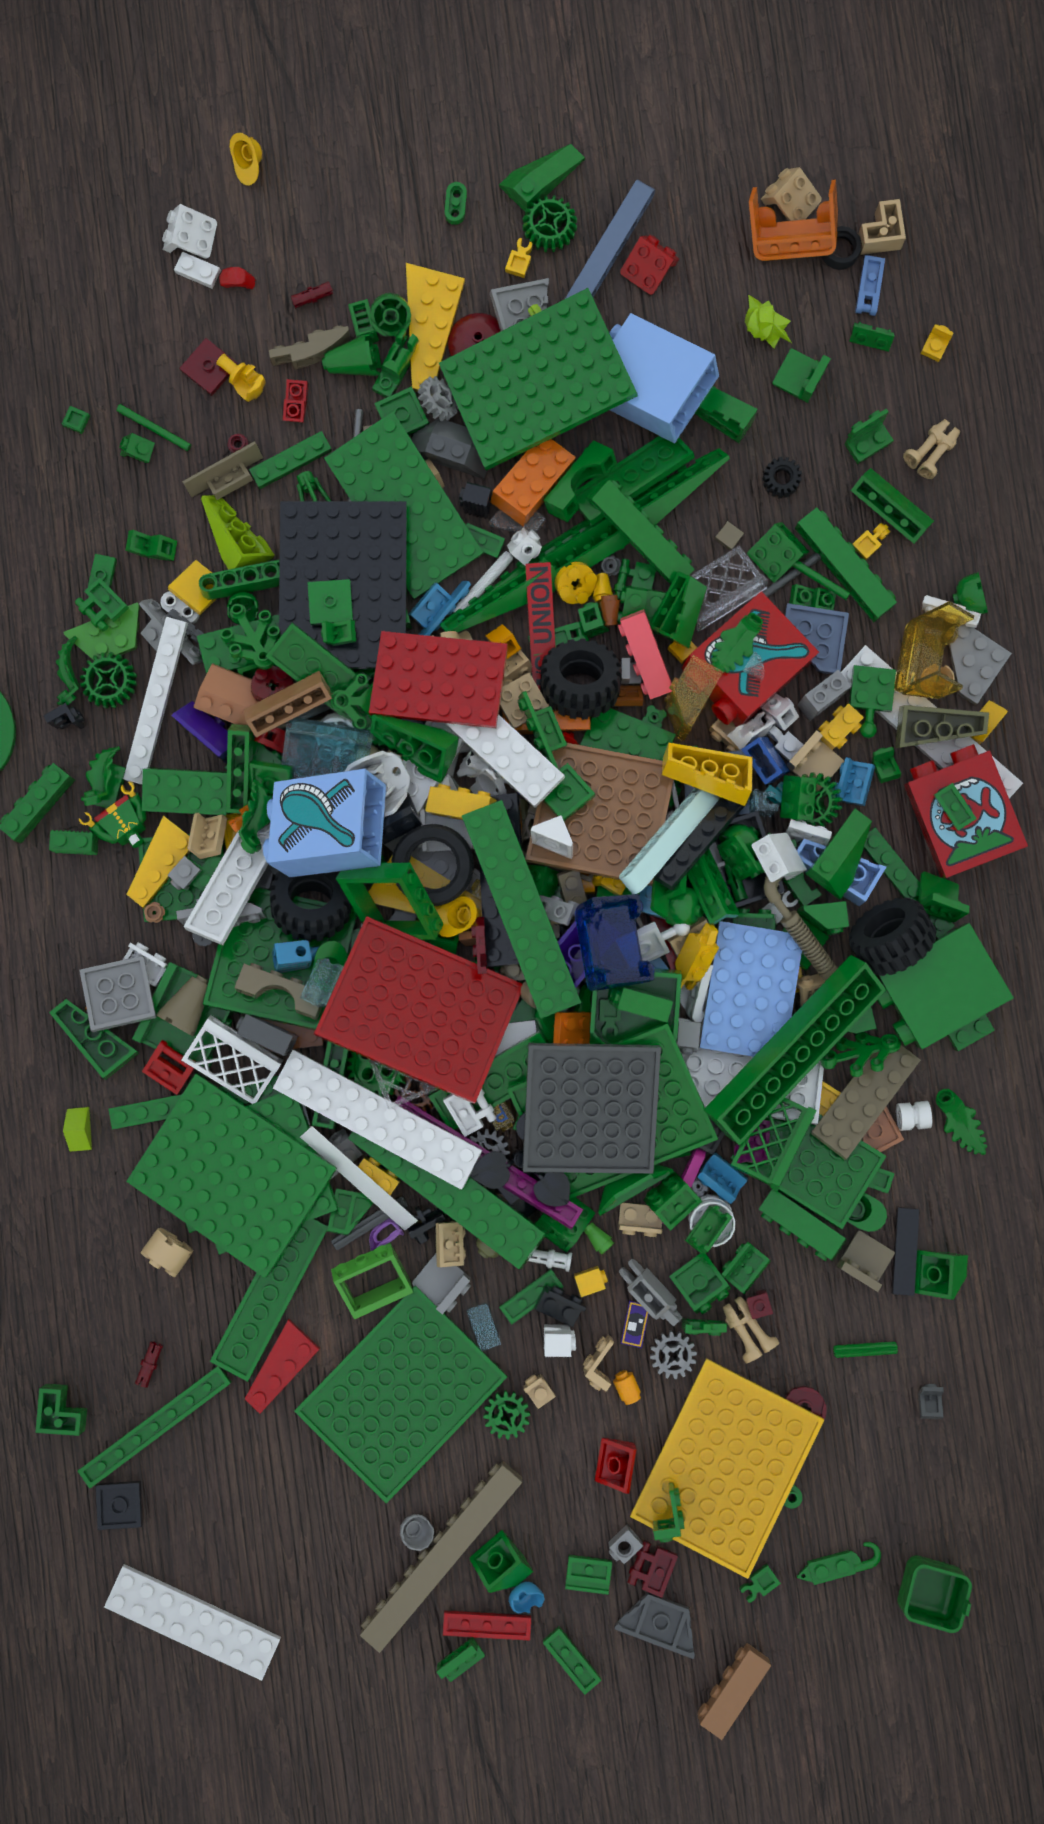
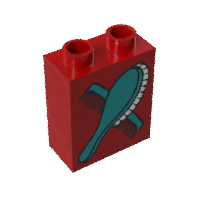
M761 591L688 656L681 668L685 672L682 678L691 691L696 694H700L703 691L714 702L711 706L712 711L722 723L729 725L733 722L738 727L746 723L771 698L800 674L813 661L819 651ZM749 613L757 614L763 620L762 629L753 640L752 656L746 657L743 655V665L740 666L735 663L734 671L731 669L729 673L715 671L711 658L714 657L712 652L719 651L715 648V643L724 641L720 636L724 630L736 627L745 615Z

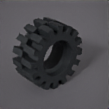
M778 457V460L773 459L764 471L763 486L764 488L767 487L766 491L768 493L772 492L771 496L773 497L775 495H779L778 498H782L784 495L785 498L789 497L790 494L795 493L801 482L802 471H799L800 466L799 464L795 465V460L788 461L789 457H786L785 460L782 457ZM777 471H786L790 476V481L787 484H779L775 481L774 474Z

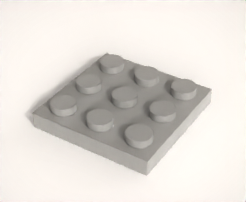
M144 956L80 969L92 1032L156 1018Z

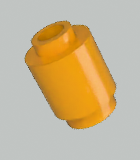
M627 1370L618 1372L613 1383L621 1401H624L625 1405H630L640 1400L641 1391L633 1372H627Z

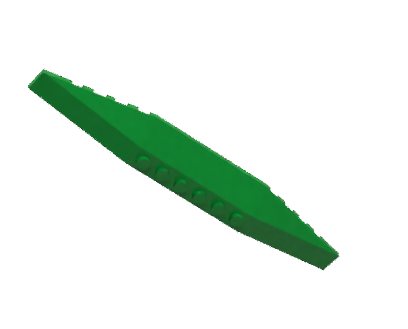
M718 448L696 459V463L687 468L686 465L677 469L678 473L668 478L665 477L633 498L635 501L634 506L639 511L643 510L650 517L648 521L654 526L730 459L729 455ZM606 518L601 519L592 526L585 519L542 546L539 555L534 559L532 558L529 563L551 562L552 593L556 591L555 578L561 568L572 565V562H582L591 568L614 552L623 549L629 542ZM519 561L516 563V569L511 573L506 571L500 576L501 580L497 584L487 586L485 588L486 592L479 598L473 597L468 601V607L454 612L440 624L441 628L445 632H460L528 604L527 586L541 574L526 581V566Z

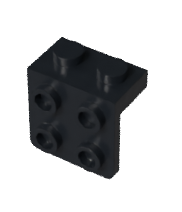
M408 792L407 797L394 814L384 817L382 837L384 844L422 825Z

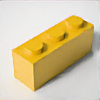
M438 784V787L430 786L425 811L432 815L463 820L462 815L495 803L497 800L490 797L491 794L488 792L478 791V794L470 793L471 790L458 787L456 791L450 790V786Z

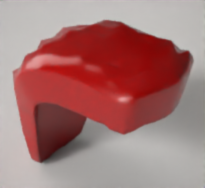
M240 267L225 268L219 277L220 285L225 288L244 287L253 289L255 287V278Z

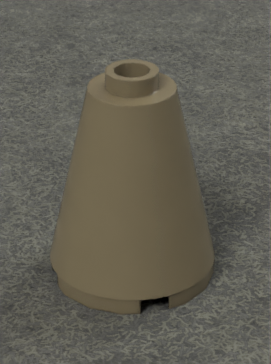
M199 975L196 978L191 977L158 1011L156 1016L194 1037L204 1009L203 1001L209 981Z

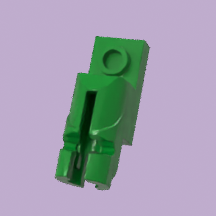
M401 329L381 366L382 371L372 387L375 393L385 398L395 394L410 367V359L419 342V339L412 334L407 342L408 348H403L408 339L404 329Z

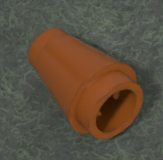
M617 595L601 596L599 604L605 626L618 625L620 600H618Z

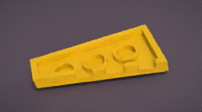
M164 815L126 894L143 908L148 905L169 879L168 874L184 856L190 853L187 848L190 836Z

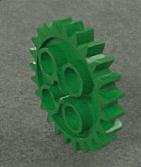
M349 1051L353 1054V1058H348L347 1060L352 1063L351 1066L347 1067V1070L352 1071L348 1077L357 1084L386 1098V1092L393 1095V1088L400 1091L399 1083H407L404 1076L408 1075L394 1069L388 1075L390 1067ZM373 1072L372 1078L369 1079L370 1073Z

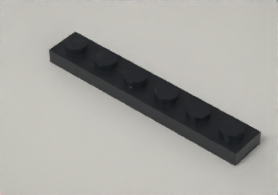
M721 798L654 876V880L672 891L745 806Z

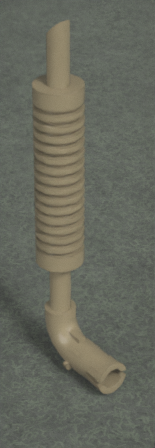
M766 876L764 892L768 901L771 904L773 903L783 916L780 921L798 947H800L815 970H817L823 980H827L838 967L831 960V957H829L797 911L790 912L780 899L781 895L777 887L782 878L775 882H770L768 876Z

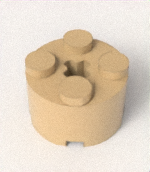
M158 1228L141 1251V1254L150 1259L149 1263L155 1268L160 1269L162 1266L169 1275L176 1277L191 1256L193 1249L184 1241H179L173 1233L163 1228Z

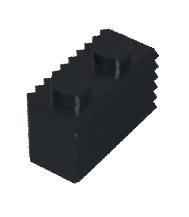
M467 482L466 487L461 488L459 500H461L460 506L463 507L464 513L487 519L491 507L492 489Z

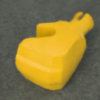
M222 354L216 362L217 365L230 375L229 383L234 386L237 393L244 400L250 402L261 395L266 382L262 374L255 372L254 365H246L245 363L237 365L226 354Z

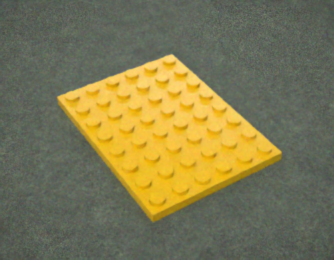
M706 1358L634 1505L630 1517L652 1529L653 1521L674 1518L669 1492V1483H673L674 1488L679 1489L681 1506H678L677 1509L682 1510L685 1529H681V1537H674L673 1540L748 1579L818 1435L824 1418Z

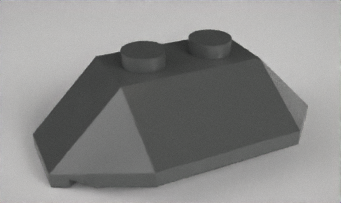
M438 418L413 433L411 440L423 459H430L431 462L485 480L487 471L483 466L467 427L447 420L440 421Z

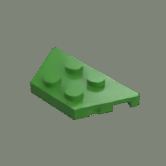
M138 602L129 605V609L114 622L107 617L104 622L109 627L104 632L99 627L96 628L89 621L63 633L68 639L76 636L78 639L74 644L92 660H94L93 655L100 659L101 652L106 654V658L110 652H113L115 657L118 654L123 655L137 649L138 616L141 607Z

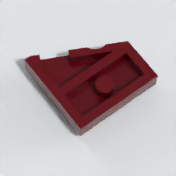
M477 917L475 925H471L472 938H476V944H473V957H477L478 974H487L484 917Z

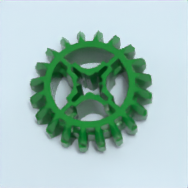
M545 195L543 201L538 197L536 204L531 202L530 208H526L522 229L525 232V238L529 239L532 245L536 243L537 250L542 246L545 253L548 248H551L554 253L555 247L562 250L563 244L569 245L570 239L575 237L577 217L574 216V209H570L569 202L563 204V198L557 201L555 195L552 199H548L547 195ZM542 215V219L538 221V224L533 225L535 219ZM566 222V226L563 229V231L558 233V228Z
M101 652L100 659L93 655L95 661L92 663L88 660L89 668H82L86 675H80V679L84 681L80 684V687L85 689L83 694L89 696L88 700L90 702L95 701V705L98 707L102 704L105 709L109 707V704L112 708H116V702L121 706L124 705L122 699L130 700L131 698L127 694L129 692L135 693V690L131 688V686L137 685V682L132 680L137 677V674L132 672L134 667L128 665V659L122 660L120 654L115 657L114 653L110 652L106 658V654ZM109 665H114V666H116L115 668L112 667V668H111L110 670H108V671H103V670H101V668H103V667H105V666H109ZM123 672L124 682L122 687H120L118 684V680L121 677L120 674ZM97 674L99 677V681L96 684L97 687L94 689L93 681L95 675ZM103 675H105L107 678L109 677L112 680L111 682L114 683L115 686H113L110 683L108 684ZM108 690L116 691V693L112 695H101L102 693H106Z
M811 772L809 776L803 774L802 777L817 778V784L824 788L816 792L815 795L817 799L815 800L814 811L820 813L821 816L816 819L813 818V820L803 821L812 826L820 825L826 827V822L832 824V817L837 818L839 816L835 809H842V806L837 805V802L843 801L842 797H837V794L841 793V789L834 790L837 783H830L831 777L827 776L824 778L823 773H819L817 777L815 772ZM827 796L829 798L828 808L824 805V800Z

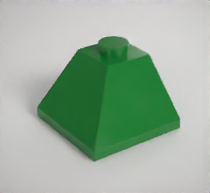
M917 1250L915 1293L954 1300L967 1277L968 1255Z
M503 1530L469 1558L489 1593L515 1587L533 1572L524 1555Z

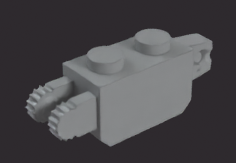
M632 1258L628 1265L637 1274L636 1278L625 1267L619 1270L620 1275L629 1284L627 1287L629 1293L652 1318L656 1320L659 1317L662 1320L666 1319L671 1325L675 1326L682 1319V1316L676 1310L677 1305L675 1301L677 1299L648 1268L644 1269Z

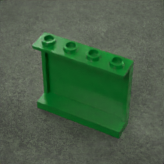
M169 962L152 997L155 1013L157 1014L191 977L196 978L198 974ZM204 1006L194 1037L156 1016V1018L141 1021L132 1039L154 1049L164 1040L168 1043V1046L184 1056L210 1015L230 1027L233 1022L230 1019L233 1012ZM205 1030L202 1035L203 1045L215 1043L214 1036ZM216 1046L205 1048L207 1060L214 1059L212 1056ZM201 1050L192 1051L188 1057L196 1062L204 1061ZM213 1062L208 1063L209 1069L211 1068Z

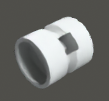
M910 1102L898 1103L896 1105V1119L899 1130H912L914 1126L918 1129L931 1128L932 1112L929 1102H915L913 1106Z

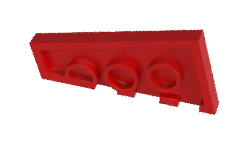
M288 1319L245 1397V1400L259 1414L320 1349L290 1319Z

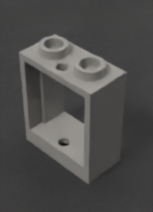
M838 669L805 694L797 706L807 719L811 721L843 697L851 685Z

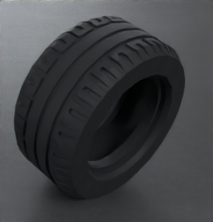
M427 824L410 830L399 840L391 861L392 863H409L413 851L417 846L426 841L434 840L448 846L456 857L457 869L454 878L448 885L442 888L430 889L424 887L433 905L439 906L455 900L466 890L473 876L474 859L469 844L457 831L444 825ZM396 883L399 890L405 895L400 884Z

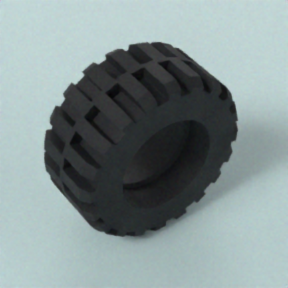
M571 639L565 644L562 642L556 645V648L553 647L543 659V664L541 665V693L547 704L552 707V710H557L558 714L564 717L568 715L571 719L579 717L582 720L588 719L591 716L593 718L598 717L601 712L604 714L609 711L610 707H613L617 702L621 686V664L612 650L608 651L607 646L604 644L599 645L597 641L591 640L590 642L586 641V639L575 641ZM572 674H586L592 676L597 681L581 685L572 683L565 678Z
M279 871L270 886L271 915L278 928L282 927L284 934H292L293 939L299 940L302 938L309 942L312 939L322 941L326 936L328 938L335 936V931L340 932L344 928V924L348 923L352 910V905L336 880L340 871L288 877ZM306 891H317L330 899L325 906L318 909H304L292 902L295 896Z
M906 897L903 899L894 898L892 901L887 900L883 904L875 905L870 911L867 910L861 918L857 919L856 925L852 926L849 934V945L856 957L866 962L875 975L885 976L886 974L893 975L898 971L907 970L911 965L913 967L917 964V961L926 956L928 951H931L936 940V928L922 904Z

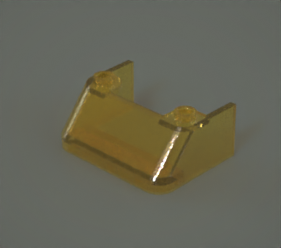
M948 601L909 621L904 630L894 686L895 690L903 695L940 699L963 689L962 684L942 674L940 671L944 647L957 639L959 626L974 620V615Z
M695 655L691 657L680 678H674L669 687L672 692H669L664 700L667 703L666 710L675 734L682 741H685L723 673V671Z

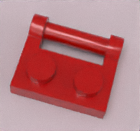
M162 1040L142 1072L178 1095L195 1068L183 1062L182 1058L184 1056L168 1046L166 1041ZM162 1052L184 1066L186 1070L183 1072L162 1058Z

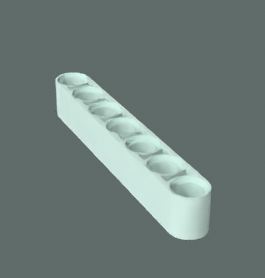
M694 788L619 875V879L633 895L641 892L718 802L719 796L698 788Z

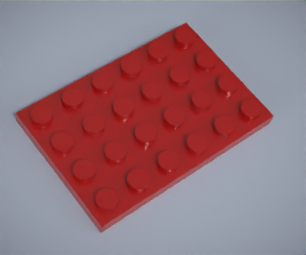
M381 631L369 714L497 728L508 644Z

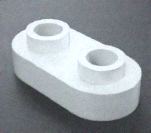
M170 591L161 597V606L166 612L169 613L170 610L175 609L180 613V617L184 616L192 624L199 620L200 615ZM173 598V604H168V600ZM190 609L191 614L185 615V611Z

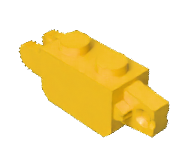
M706 923L699 934L690 933L675 961L676 969L681 970L682 973L681 988L685 985L687 990H692L708 971L719 949L716 944L718 929L715 928V925Z

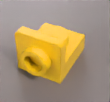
M935 324L920 354L939 362L953 336V332L946 326Z

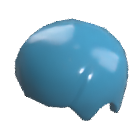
M529 1581L518 1584L509 1596L510 1607L518 1614L523 1612L530 1613L532 1606L540 1608L545 1600L540 1588Z

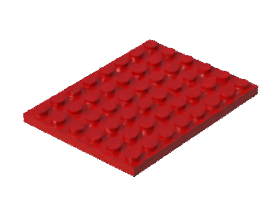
M366 916L314 1035L475 1104L519 1000L523 984L490 969H487V974H478L476 963Z

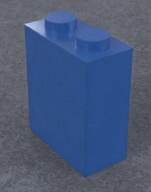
M767 736L758 737L741 749L745 756L753 757L752 766L765 785L775 782L790 772Z

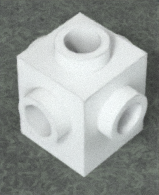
M524 527L512 536L511 541L507 545L510 554L524 565L528 564L532 558H536L542 548L538 534L533 530L529 532Z
M778 694L762 707L766 715L764 719L768 721L773 718L776 721L774 725L784 731L799 718L792 701L787 697L782 698Z

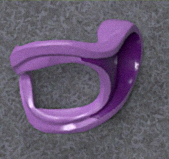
M391 1218L385 1220L371 1231L369 1236L370 1250H375L381 1245L390 1243L399 1234L403 1236L404 1232ZM389 1224H392L397 1229L382 1241L377 1240V1234Z

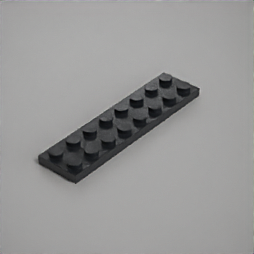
M511 793L490 796L496 799V802L503 801L522 850L519 794ZM480 865L482 917H484L487 967L519 965Z

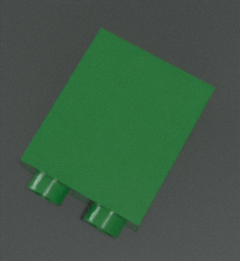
M964 923L937 938L931 951H928L926 956L917 961V964L913 967L911 965L907 970L898 971L893 975H876L886 989L877 1000L882 1009L893 1005L901 1019L892 1024L897 1036L904 1046L914 1042L920 1049L928 1047L1014 998L970 923Z

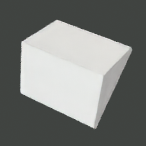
M562 816L532 826L531 838L533 844L572 859L573 842Z

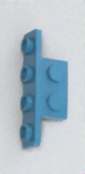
M462 581L451 595L438 583H434L408 614L423 627L418 635L430 636L433 631H437L441 627L440 624L443 622L444 617L450 615L455 610V604L458 600L463 599L468 594V588L471 586L469 581Z

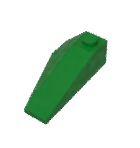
M372 715L370 732L389 748L394 747L402 754L401 758L406 762L410 760L418 767L417 771L422 775L439 783L443 781L456 755L458 736L432 726L390 716Z
M856 808L806 872V875L839 900L853 883L872 823L869 818Z

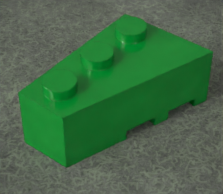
M712 386L696 410L695 415L739 444L752 426L758 409Z
M678 571L650 622L651 629L664 638L689 648L707 586L693 577Z

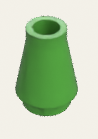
M593 1222L585 1228L584 1232L596 1252L599 1251L601 1255L614 1244L611 1240L612 1237L598 1228Z

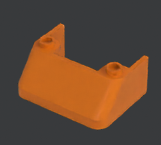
M836 180L831 181L829 201L822 202L818 206L816 219L776 222V214L773 209L759 207L757 187H753L749 199L753 251L757 259L767 261L826 256L835 251L838 221Z

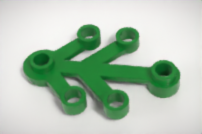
M234 604L230 609L231 619L235 623H240L246 636L234 634L230 628H225L221 631L220 636L223 642L238 643L232 644L229 647L231 657L252 660L257 667L263 670L270 669L274 663L268 658H262L266 656L277 639L280 638L281 632L279 627L273 625L268 628L269 638L263 648L261 641L268 624L272 622L271 613L268 610H263L259 613L260 622L254 632L247 620L248 613L246 608L241 604ZM239 644L251 646L255 652L242 650Z
M363 673L356 674L353 682L345 690L334 691L331 694L332 699L330 700L331 707L336 711H344L352 720L353 727L356 729H364L367 721L364 717L359 716L351 705L359 706L372 720V715L369 714L373 683L359 697H351L360 686L367 684L368 678ZM359 676H362V677H363V683H362V684H360V683L358 682V677H359ZM339 696L343 700L342 704L340 705L337 703V698ZM358 719L362 720V726L360 727L357 725Z
M860 1032L855 1035L856 1042L842 1037L835 1044L836 1049L839 1051H845L848 1048L852 1049L851 1051L837 1054L835 1051L830 1050L820 1060V1064L825 1069H832L837 1062L858 1057L856 1062L850 1065V1074L853 1077H860L863 1075V1066L873 1053L879 1052L877 1057L873 1058L870 1063L871 1070L880 1072L884 1069V1061L889 1053L898 1051L901 1047V1042L894 1034H886L879 1038L868 1035L866 1032Z

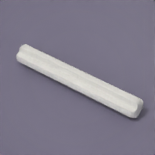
M505 551L468 594L456 605L453 613L458 609L463 610L468 607V601L473 597L479 598L485 592V588L497 579L513 561V556L509 552Z

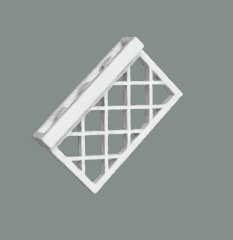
M211 1015L182 1058L183 1062L251 1104L258 1101L283 1062L281 1058L255 1042L238 1035L236 1030ZM205 1030L214 1036L215 1043L203 1045L202 1035ZM219 1045H230L233 1054L222 1057ZM216 1046L218 1058L207 1060L205 1048ZM201 1050L204 1061L195 1062L188 1057L192 1051ZM246 1055L250 1058L252 1066L240 1068L238 1057ZM234 1058L237 1069L225 1071L223 1060ZM219 1061L222 1072L214 1074L209 1070L208 1063ZM265 1067L271 1072L267 1078L258 1079L256 1068ZM253 1069L255 1080L243 1083L241 1071ZM238 1072L240 1083L234 1085L228 1083L226 1075ZM256 1084L258 1092L254 1098L246 1094L244 1086Z

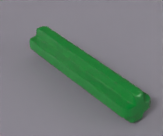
M894 1341L835 1345L833 1353L836 1358L897 1354L898 1346Z

